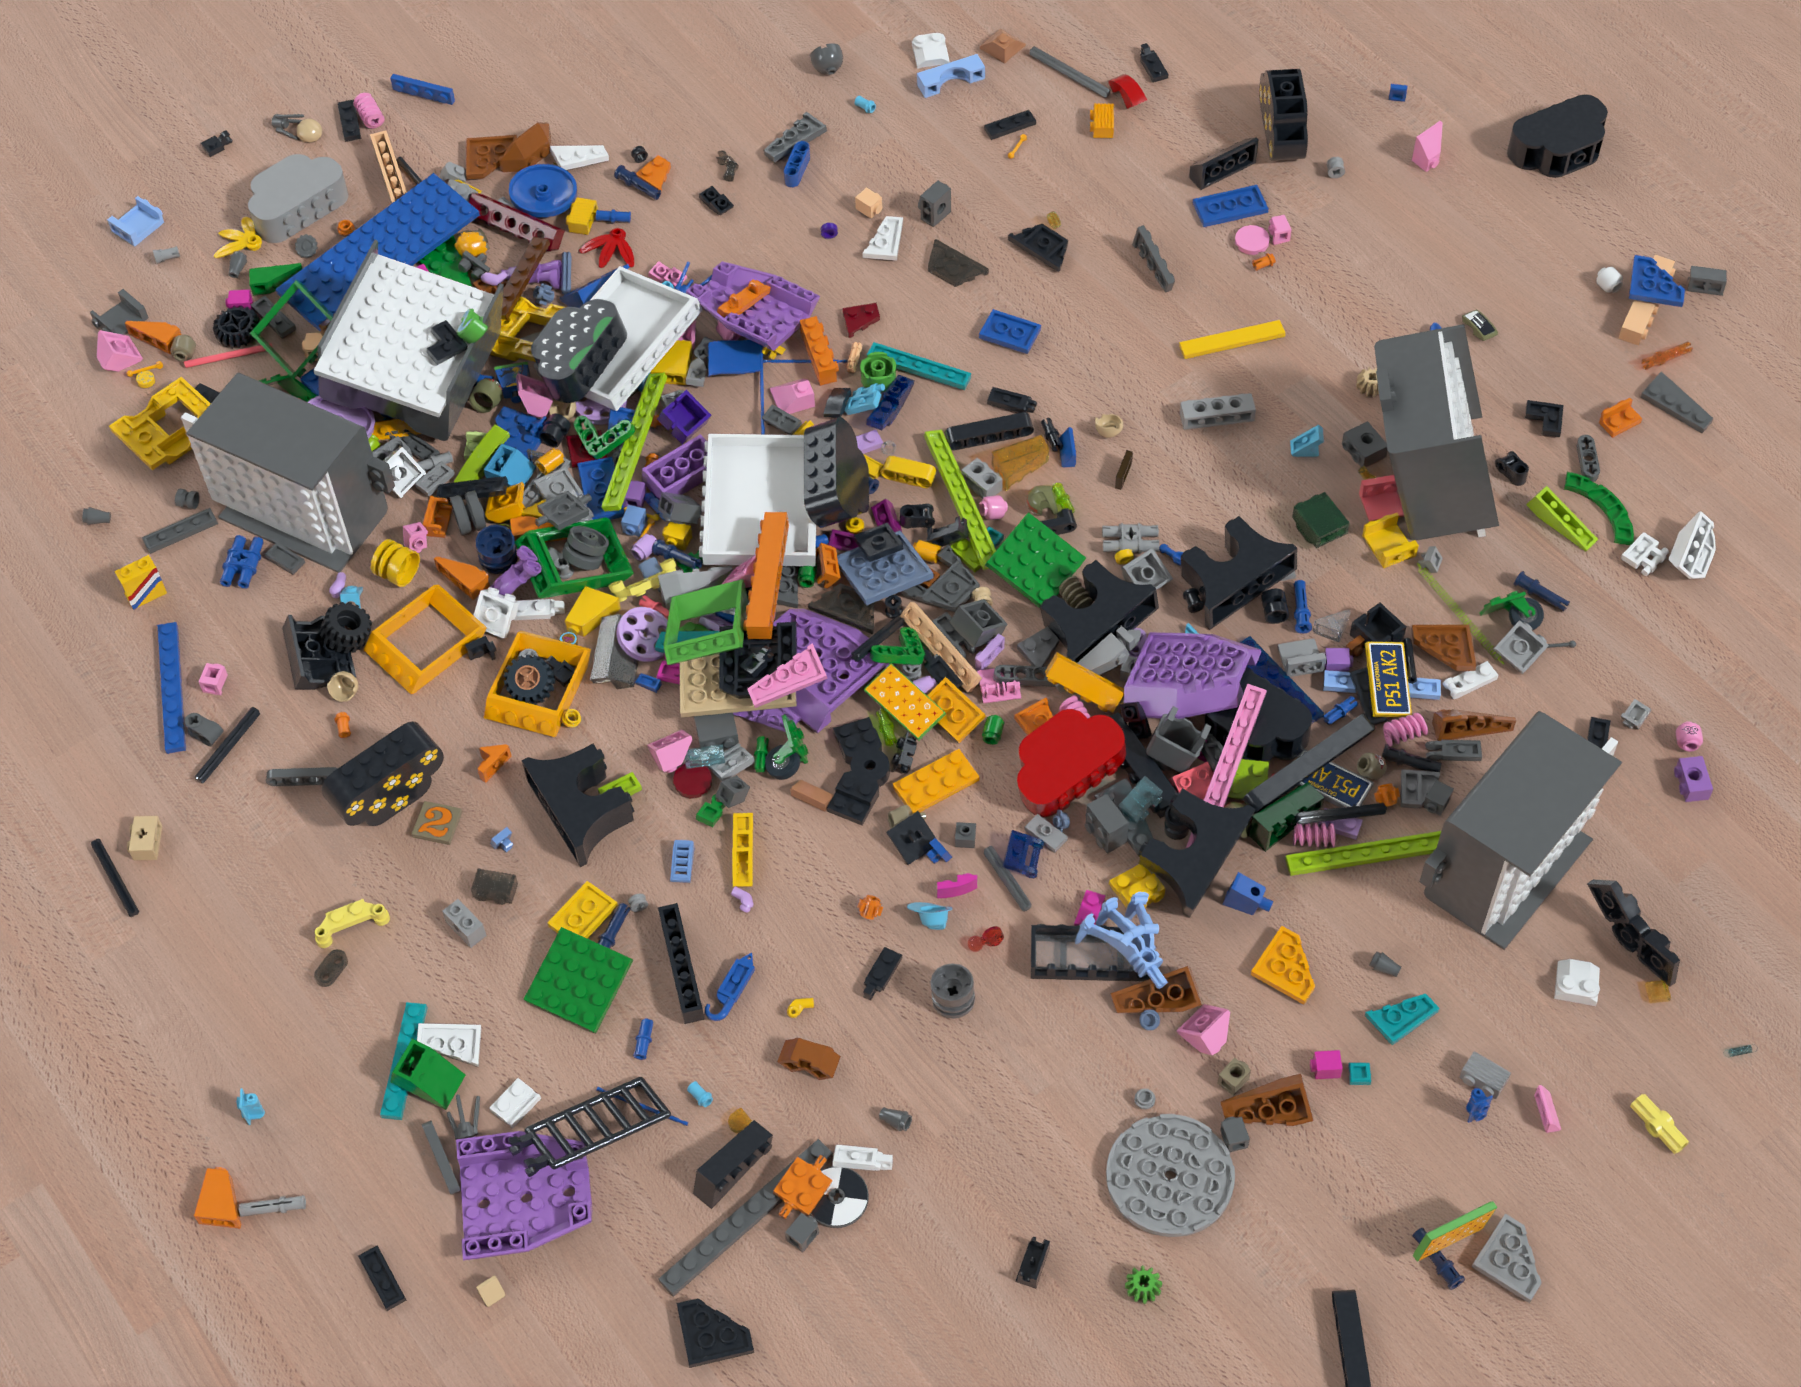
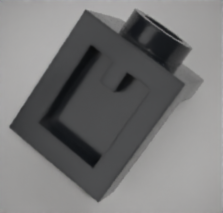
M486 636L465 645L470 660L480 658L486 653L489 654L492 660L496 659L494 653L497 651L493 641H488Z

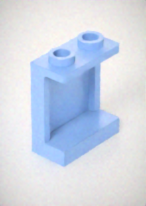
M138 196L135 198L137 205L119 220L113 216L107 219L111 231L134 247L164 223L162 211L158 207L152 206L146 199L143 200Z

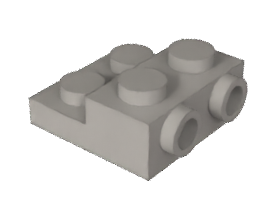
M1519 620L1493 650L1523 675L1549 645L1543 636L1536 635L1532 631V627L1526 622L1522 623Z

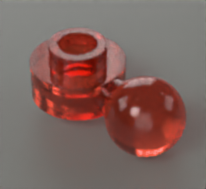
M990 927L984 931L982 937H970L967 943L968 948L973 952H978L983 948L984 944L987 946H998L1004 939V934L1000 927Z

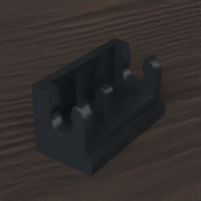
M957 516L955 523L938 529H932V526L927 528V542L941 547L968 538L967 519H961L960 516Z
M1036 1237L1031 1238L1015 1282L1037 1288L1050 1250L1049 1240L1044 1239L1040 1243L1036 1241Z

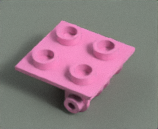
M995 668L977 671L982 677L979 683L983 703L1021 699L1020 682L1013 680V682H1007L1006 685L1004 682L1002 684L996 683L993 679Z

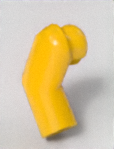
M813 998L793 1000L787 1008V1015L791 1018H796L803 1009L814 1008Z

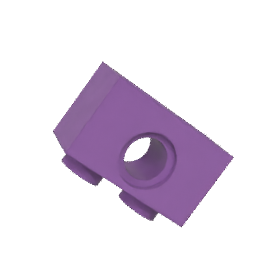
M1703 756L1679 758L1677 766L1674 767V774L1679 779V790L1681 795H1684L1685 802L1709 800L1713 787Z

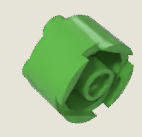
M884 352L868 354L867 358L862 360L860 364L862 385L867 388L875 383L878 385L884 384L885 390L880 391V393L892 391L896 383V362L894 358H890Z

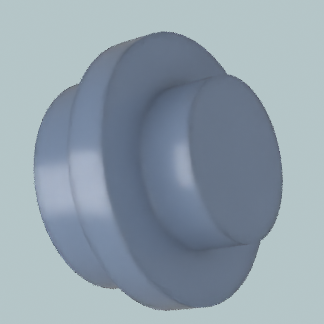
M1145 1010L1140 1015V1025L1146 1030L1156 1029L1160 1024L1159 1014L1154 1010Z

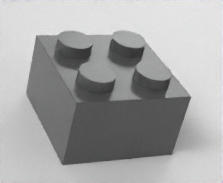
M985 599L959 606L950 621L956 631L973 648L987 644L990 639H994L998 634L1002 635L1008 625Z
M1105 794L1087 804L1085 828L1089 834H1093L1096 838L1097 845L1108 854L1126 844L1129 822L1110 797Z

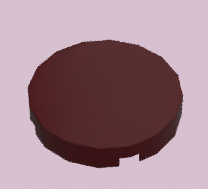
M688 762L683 764L675 771L673 776L674 788L682 797L689 799L699 798L705 792L707 793L712 786L711 772L701 763Z

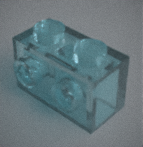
M1144 776L1119 804L1118 809L1134 823H1137L1139 820L1143 822L1150 814L1148 812L1152 805L1156 807L1163 799L1161 797L1163 791Z

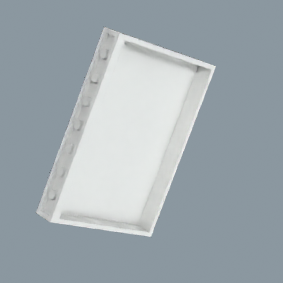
M620 266L591 300L603 299L612 302L616 306L627 330V339L597 379L594 386L584 396L615 411L623 405L703 310L697 298ZM535 363V364H534V367H535L537 373L539 374V376L541 377V375H540V373H539V370H538V365H537V363Z
M708 434V441H705V452H708V454L704 456V467H707V471H703V482H706V486H702V496L705 497V500H702V512H705V514L701 516V527H704V531H700V542H703V546H699V557H703V565H740L755 556L756 548H759L758 534L762 532L760 521L764 520L765 512H787L789 530L783 566H815L816 524L808 516L804 505V435Z

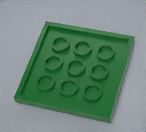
M1028 512L987 561L985 566L1040 608L1045 599H1049L1053 595L1057 596L1059 586L1067 578L1074 575L1086 560V557Z
M561 927L524 1000L596 1034L633 960Z

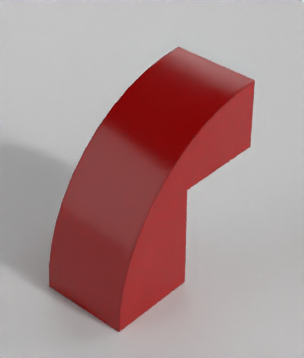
M1122 74L1108 81L1113 93L1120 91L1127 109L1147 101L1139 84L1129 75Z

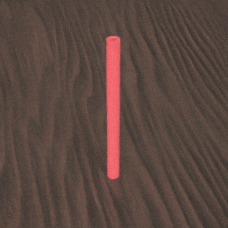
M262 345L187 360L184 361L185 368L266 350Z

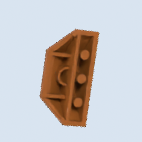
M537 122L509 145L504 155L499 158L502 172H519L526 167L536 165L551 153L549 123Z

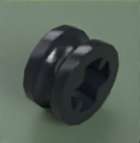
M637 146L631 151V156L635 162L641 163L647 159L648 153L643 146Z

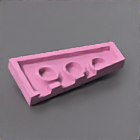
M813 643L807 646V649L802 653L793 656V659L785 665H780L775 672L766 675L748 688L755 708L827 679Z

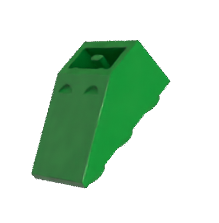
M412 1038L394 1068L390 1082L447 1110L466 1074L431 1047Z

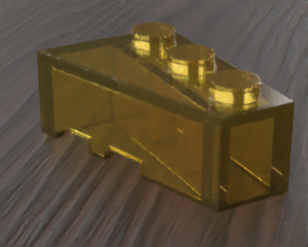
M1039 435L992 451L991 465L995 473L997 472L1001 475L1005 491L1009 490L1010 486L1017 481L1023 480L1025 475L1030 472L1033 473L1049 461V447L1043 436Z

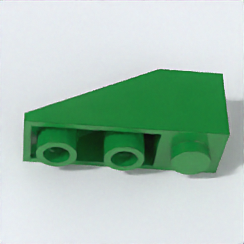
M296 263L249 269V285L253 296L275 292L276 288L303 269L302 264Z

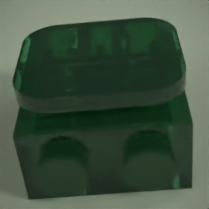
M1326 492L1319 495L1316 494L1304 502H1299L1293 508L1292 518L1296 522L1297 530L1316 549L1348 534L1350 522Z

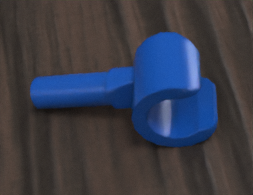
M544 416L535 424L533 422L527 423L525 425L526 431L530 432L531 435H537V428L547 420V417Z

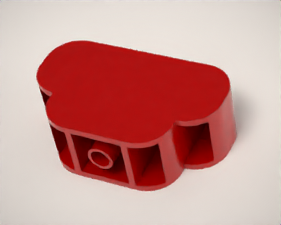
M1065 709L1028 734L1019 745V757L1022 768L1017 776V784L1023 804L1032 814L1049 817L1056 814L1057 810L1064 811L1073 800L1082 798L1089 788L1098 786L1107 775H1113L1126 757L1125 737L1120 726L1111 717L1106 715H1095L1087 718L1078 710Z

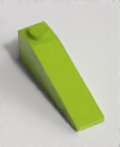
M1548 486L1544 487L1526 504L1539 519L1585 552L1598 540Z

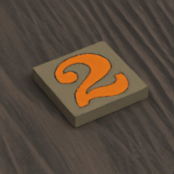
M424 801L413 829L412 837L450 845L461 818L462 809Z

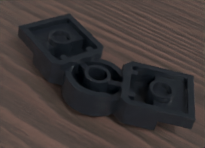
M870 717L833 728V733L845 763L850 765L851 771L845 772L835 788V794L827 806V812L863 826L879 797V785L880 787L883 786L890 776L889 759L882 752V742L876 728L873 727Z
M1593 879L1588 882L1587 885L1605 919L1609 922H1614L1612 931L1618 942L1629 952L1637 951L1639 961L1669 987L1675 984L1680 959L1674 952L1669 951L1671 943L1669 939L1656 929H1650L1646 921L1640 916L1641 910L1637 899L1632 894L1623 893L1621 885L1615 880Z

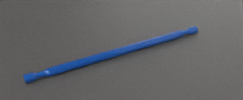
M763 360V363H811V360ZM833 360L837 361V363H847V360Z
M597 1087V1091L606 1092V1090ZM617 1095L614 1097L619 1100L627 1102L621 1095ZM639 1103L647 1111L655 1114L660 1113L659 1110ZM672 1115L668 1118L675 1122H680L686 1126L689 1123L687 1121L680 1120L679 1118L674 1117Z

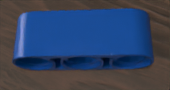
M799 141L794 145L784 168L785 185L793 188L799 185L810 161V147L805 141Z

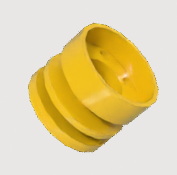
M386 539L377 547L373 554L371 571L373 574L383 579H388L389 582L399 587H404L411 582L420 564L419 553L408 547H403V545L391 539Z

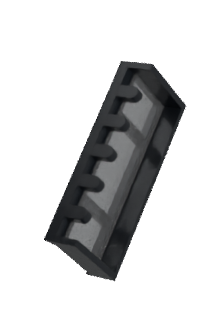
M1031 925V979L1138 982L1151 979L1148 974L1139 977L1138 972H1135L1133 969L1134 966L1130 965L1128 960L1116 948L1098 937L1086 934L1081 943L1075 944L1080 925ZM1100 925V927L1109 931L1113 930L1124 935L1119 927Z

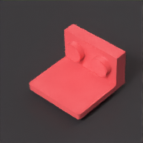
M1394 475L1361 480L1359 496L1369 521H1376L1394 513H1398L1399 517H1404Z
M1206 762L1170 778L1169 782L1172 786H1176L1178 793L1183 788L1204 800L1213 777V772L1209 763Z

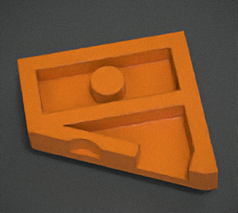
M657 155L636 173L637 177L662 191V185L667 179L671 163Z

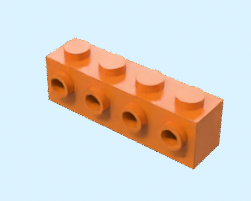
M817 316L800 320V333L819 385L837 382L836 372H839L837 361H833L834 354L832 348H828V337L823 335L824 328L822 322L819 323Z

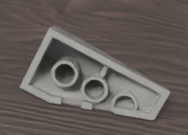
M732 566L714 567L701 572L699 569H693L689 573L676 570L658 575L661 597L665 608L670 610L671 599L674 596L721 585L733 571Z
M1110 633L1085 655L1078 664L1100 675L1124 663L1130 654L1127 648ZM1059 683L1055 685L1060 693L1066 691L1063 685Z

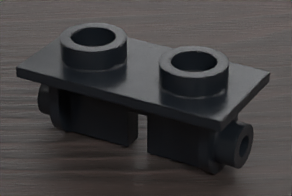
M908 731L903 737H899L896 743L898 750L891 761V764H894L892 772L897 768L904 774L911 770L913 758L907 756V754L914 756L917 742L914 737L908 738Z

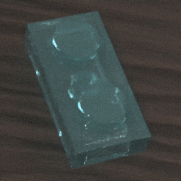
M723 744L688 749L685 755L686 768L725 763Z

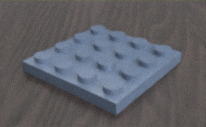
M897 531L895 534L903 543L904 549L878 560L869 562L859 547L837 555L839 569L866 605L934 578L931 569L901 531Z

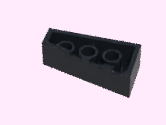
M753 1120L697 1169L693 1194L712 1209L763 1155H766L771 1150L773 1135Z

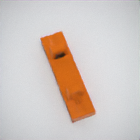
M753 279L738 294L733 293L730 295L729 300L717 308V313L724 318L731 312L740 315L768 295L771 287Z

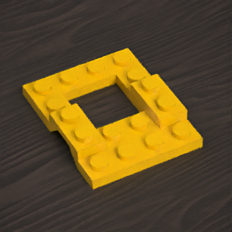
M520 297L508 320L501 319V332L490 355L512 361L522 358L536 362L531 353L533 342L514 338L527 321L546 326L556 312L566 307L550 304L544 309L536 307L528 299Z
M180 377L153 395L146 409L135 416H122L109 425V428L150 469L154 470L164 462L170 465L193 449L184 426L169 436L155 423L166 415L165 410L180 401L199 418L211 403L184 378Z

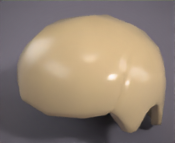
M304 119L297 126V137L302 142H315L322 135V127L314 119Z
M553 399L549 415L551 416L556 413L570 420L575 415L576 402L563 403Z
M1102 414L1100 419L1095 418L1096 430L1101 436L1112 438L1122 431L1123 421L1118 415Z
M346 671L337 672L327 684L330 696L339 702L349 701L355 696L359 687L357 679Z

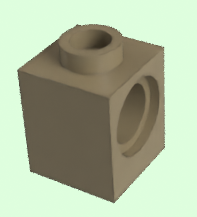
M1234 1057L1219 1074L1217 1084L1234 1096L1249 1080L1251 1070L1245 1062L1239 1061ZM1237 1073L1238 1075H1240V1077L1236 1078L1233 1077L1231 1074Z

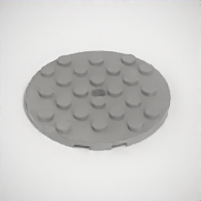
M1160 1114L1158 1117L1141 1119L1132 1124L1124 1133L1120 1134L1108 1156L1106 1182L1114 1205L1130 1223L1151 1234L1181 1237L1204 1230L1223 1214L1233 1194L1235 1169L1227 1146L1208 1126L1190 1117L1176 1114ZM1167 1171H1173L1176 1177L1168 1180L1164 1174Z

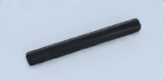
M900 616L893 618L851 653V659L859 662L871 652L872 646L881 644L903 626L904 618Z
M251 707L198 771L195 775L198 782L203 784L258 718L260 712L257 708Z
M1384 803L1299 812L1296 814L1295 820L1297 824H1308L1386 814L1387 806Z
M100 839L92 841L91 846L130 917L138 915L139 910Z

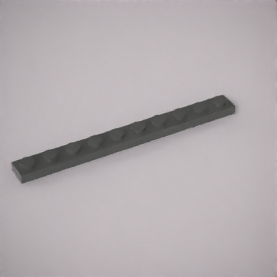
M818 1139L798 1157L813 1165L819 1155H822L828 1161L833 1157V1153ZM794 1161L659 1278V1282L673 1297L783 1201L773 1193V1190Z

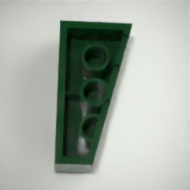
M1309 782L1298 786L1291 793L1252 816L1249 837L1266 852L1294 830L1297 823L1295 820L1297 813L1320 810L1323 807L1325 797Z

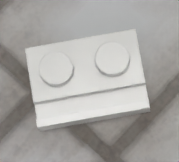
M517 1078L491 1105L490 1111L513 1129L536 1105L541 1096Z

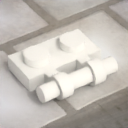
M1643 532L1622 554L1621 560L1635 569L1642 565L1644 569L1641 573L1647 576L1649 573H1653L1657 565L1666 559L1669 550L1667 548L1659 550L1657 548L1659 542ZM1652 555L1654 558L1649 560L1647 557Z

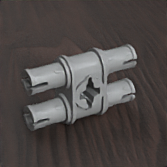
M1121 523L1119 526L1103 525L1102 537H1119L1120 539L1103 540V552H1119L1124 549H1130L1133 553L1141 554L1151 548L1159 552V540H1142V537H1158V525L1146 526L1140 523Z

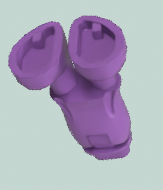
M553 260L548 263H539L528 284L548 281L553 289H560L561 261ZM514 266V267H509L508 270H502V271H501V272L505 271V272L507 273V275H508V279H507V280L510 279V277H511L513 271L515 270L516 266Z
M521 546L517 550V556L520 560L516 564H512L506 572L495 580L494 585L490 586L491 588L498 589L499 594L503 596L505 594H512L521 584L526 583L529 578L537 576L541 572V565L536 562L538 558L526 546Z

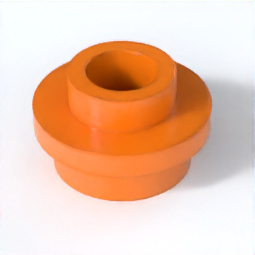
M342 220L339 222L337 230L339 234L347 236L355 230V227L350 220Z

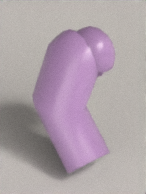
M505 271L498 275L486 272L481 276L482 282L492 286H496L508 279Z
M343 572L337 574L335 582L330 587L329 592L333 598H339L345 586L346 575Z
M734 887L731 895L741 900L740 910L746 913L750 912L751 907L754 905L752 896L742 889Z

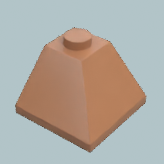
M1000 29L980 46V49L1005 64L1024 48L1026 43Z

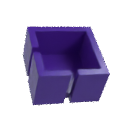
M685 390L674 402L662 410L657 420L668 431L672 429L671 434L683 445L707 424L712 415Z

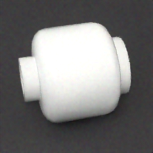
M1613 267L1602 268L1597 274V284L1607 293H1615L1623 285V276Z

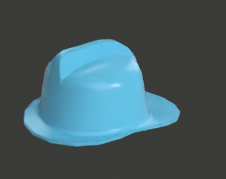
M915 902L907 905L909 910L918 912L922 924L932 930L945 929L948 911L952 910V907L925 902Z

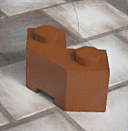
M802 1038L785 1040L777 1062L791 1072L806 1070L818 1080L833 1078L841 1056L834 1052L832 1047Z

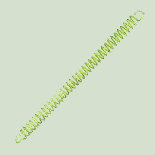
M1426 575L1424 578L1428 582V580L1431 579V576L1428 577ZM1442 596V600H1444V602H1446L1445 600L1449 598L1448 596ZM1457 609V610L1455 611V615H1457V617H1459V619H1460V617H1462V616H1461V615L1458 616V614H1456V612L1459 611V610ZM1479 634L1477 636V640H1479L1480 642V640L1484 638L1485 635L1481 636ZM1494 645L1490 646L1489 649L1486 650H1488L1489 652V650L1493 648Z

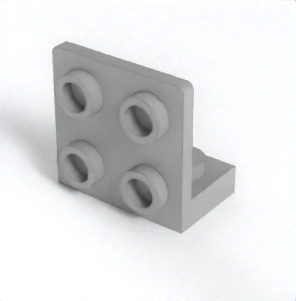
M1315 639L1278 644V651L1286 677L1324 671L1326 656L1325 653H1319Z

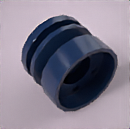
M490 525L478 533L476 549L479 562L484 570L493 574H503L512 564H516L518 558L515 539L508 528L501 525Z

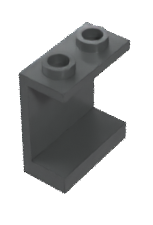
M122 289L118 292L121 302L101 316L93 310L90 311L92 316L91 322L97 329L100 328L102 331L126 335L128 333L125 325L126 321H145L149 318L145 307L127 291Z

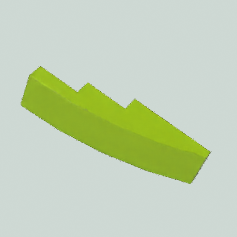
M495 424L471 453L454 482L482 479L485 475V467L500 445L504 444L510 437L509 432Z

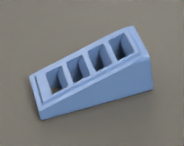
M674 840L671 882L691 883L695 851L693 841ZM678 856H685L688 858H678ZM677 864H684L687 866H677ZM676 871L687 872V874H676Z

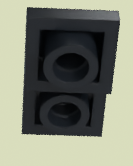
M713 185L699 193V198L720 216L734 207L730 200L724 194L721 195Z
M834 388L824 409V417L835 419L843 415L846 401L852 395L851 388Z
M1139 702L1121 703L1124 723L1128 722L1138 739L1151 737L1152 733L1149 722Z

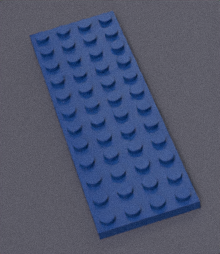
M433 173L276 288V293L282 297L295 280H299L332 314H335L374 240L378 241L379 255L413 266L480 216L479 211ZM299 289L288 301V304L318 331H321L318 325L325 321L327 317Z

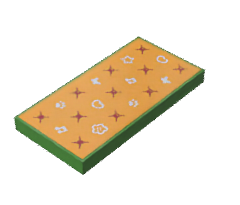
M892 663L864 689L876 703L918 741L946 715L935 702Z
M1490 1201L1426 1233L1413 1253V1257L1418 1262L1482 1230L1497 1209V1206L1493 1201Z

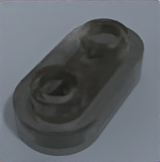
M340 949L332 950L316 969L314 978L319 986L328 987L332 985L348 964V958L344 951Z

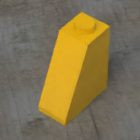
M677 340L650 373L665 372L667 376L665 384L686 385V377L693 354L692 342Z
M585 586L565 619L567 631L585 637L619 612L621 609L619 598Z

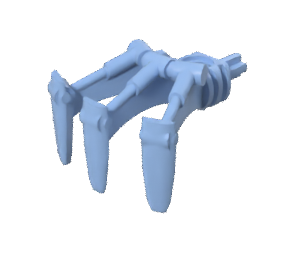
M1137 892L1132 895L1125 912V917L1116 910L1118 908V898L1116 897L1110 898L1102 904L1096 925L1094 924V914L1086 916L1080 924L1075 944L1081 943L1086 934L1098 937L1116 948L1128 960L1129 964L1134 966L1133 969L1135 972H1138L1139 977L1148 974L1157 989H1161L1168 983L1158 969L1163 960L1159 957V953L1155 951L1156 947L1154 945V934L1159 933V925L1153 924L1150 915L1147 914L1144 907L1148 902V893ZM1136 914L1140 921L1138 926L1131 921ZM1110 918L1124 935L1113 930L1109 931L1100 927V925H1103Z

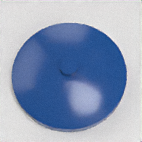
M537 164L526 167L514 175L509 184V197L513 206L522 212L534 217H552L565 212L575 202L577 184L574 177L567 170L555 165Z

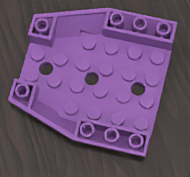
M723 261L713 268L712 279L705 286L695 283L686 290V294L697 298L701 307L727 329L772 351L777 349L800 328V320L810 318L820 299L819 295L780 276ZM753 279L771 287L768 295L740 315L731 312L724 318L717 313V308L728 301L730 295L733 293L738 294Z
M789 609L774 622L773 626H777V623L796 622L797 654L802 653L807 649V646L813 643L816 652L822 654L819 659L827 679L796 691L797 706L788 708L799 715L801 720L811 729L819 733L831 722L830 713L879 671L882 672L890 663L875 662L870 659V653L859 662H855V660L851 659V653L869 639L856 628L807 609ZM842 674H847L849 676L847 679L839 678V676Z
M1150 632L1124 686V703L1139 702L1147 718H1162L1163 714H1168L1173 706L1178 708L1175 715L1177 719L1237 708L1244 694L1240 685L1242 675L1247 665H1256L1261 650L1214 634Z
M515 1131L457 1139V1160L460 1165L464 1239H462L463 1261L529 1252L591 1223L593 1210L587 1155L558 1169H551L550 1166H546L535 1175L528 1177L525 1173L527 1167L524 1164V1160L528 1158L535 1159L541 1156V1154L532 1144L513 1156L509 1151V1147L512 1146L508 1142L509 1138L514 1136L520 1137L525 1135V1132ZM537 1134L555 1160L566 1155L554 1137ZM566 1139L574 1151L585 1147L582 1141ZM573 1188L575 1193L572 1196L567 1197L563 1195L566 1189ZM525 1194L532 1195L531 1201L526 1203L522 1202L521 1198ZM482 1200L490 1201L488 1207H478Z

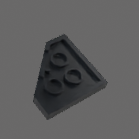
M698 1298L677 1303L689 1368L754 1353L750 1329L739 1325L717 1309L714 1310Z

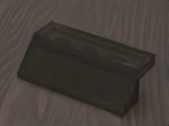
M619 614L605 616L601 619L590 677L593 684L611 682L617 690L634 687L639 660L626 654L618 643L616 629L622 618V615ZM627 618V622L629 624H636V621L634 619ZM627 633L623 634V638L625 640H632L631 635ZM640 646L636 647L638 653L641 651Z

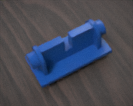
M1479 1088L1472 1090L1471 1098L1466 1106V1110L1469 1113L1468 1123L1474 1120L1476 1122L1487 1116L1493 1099L1492 1095L1486 1097Z

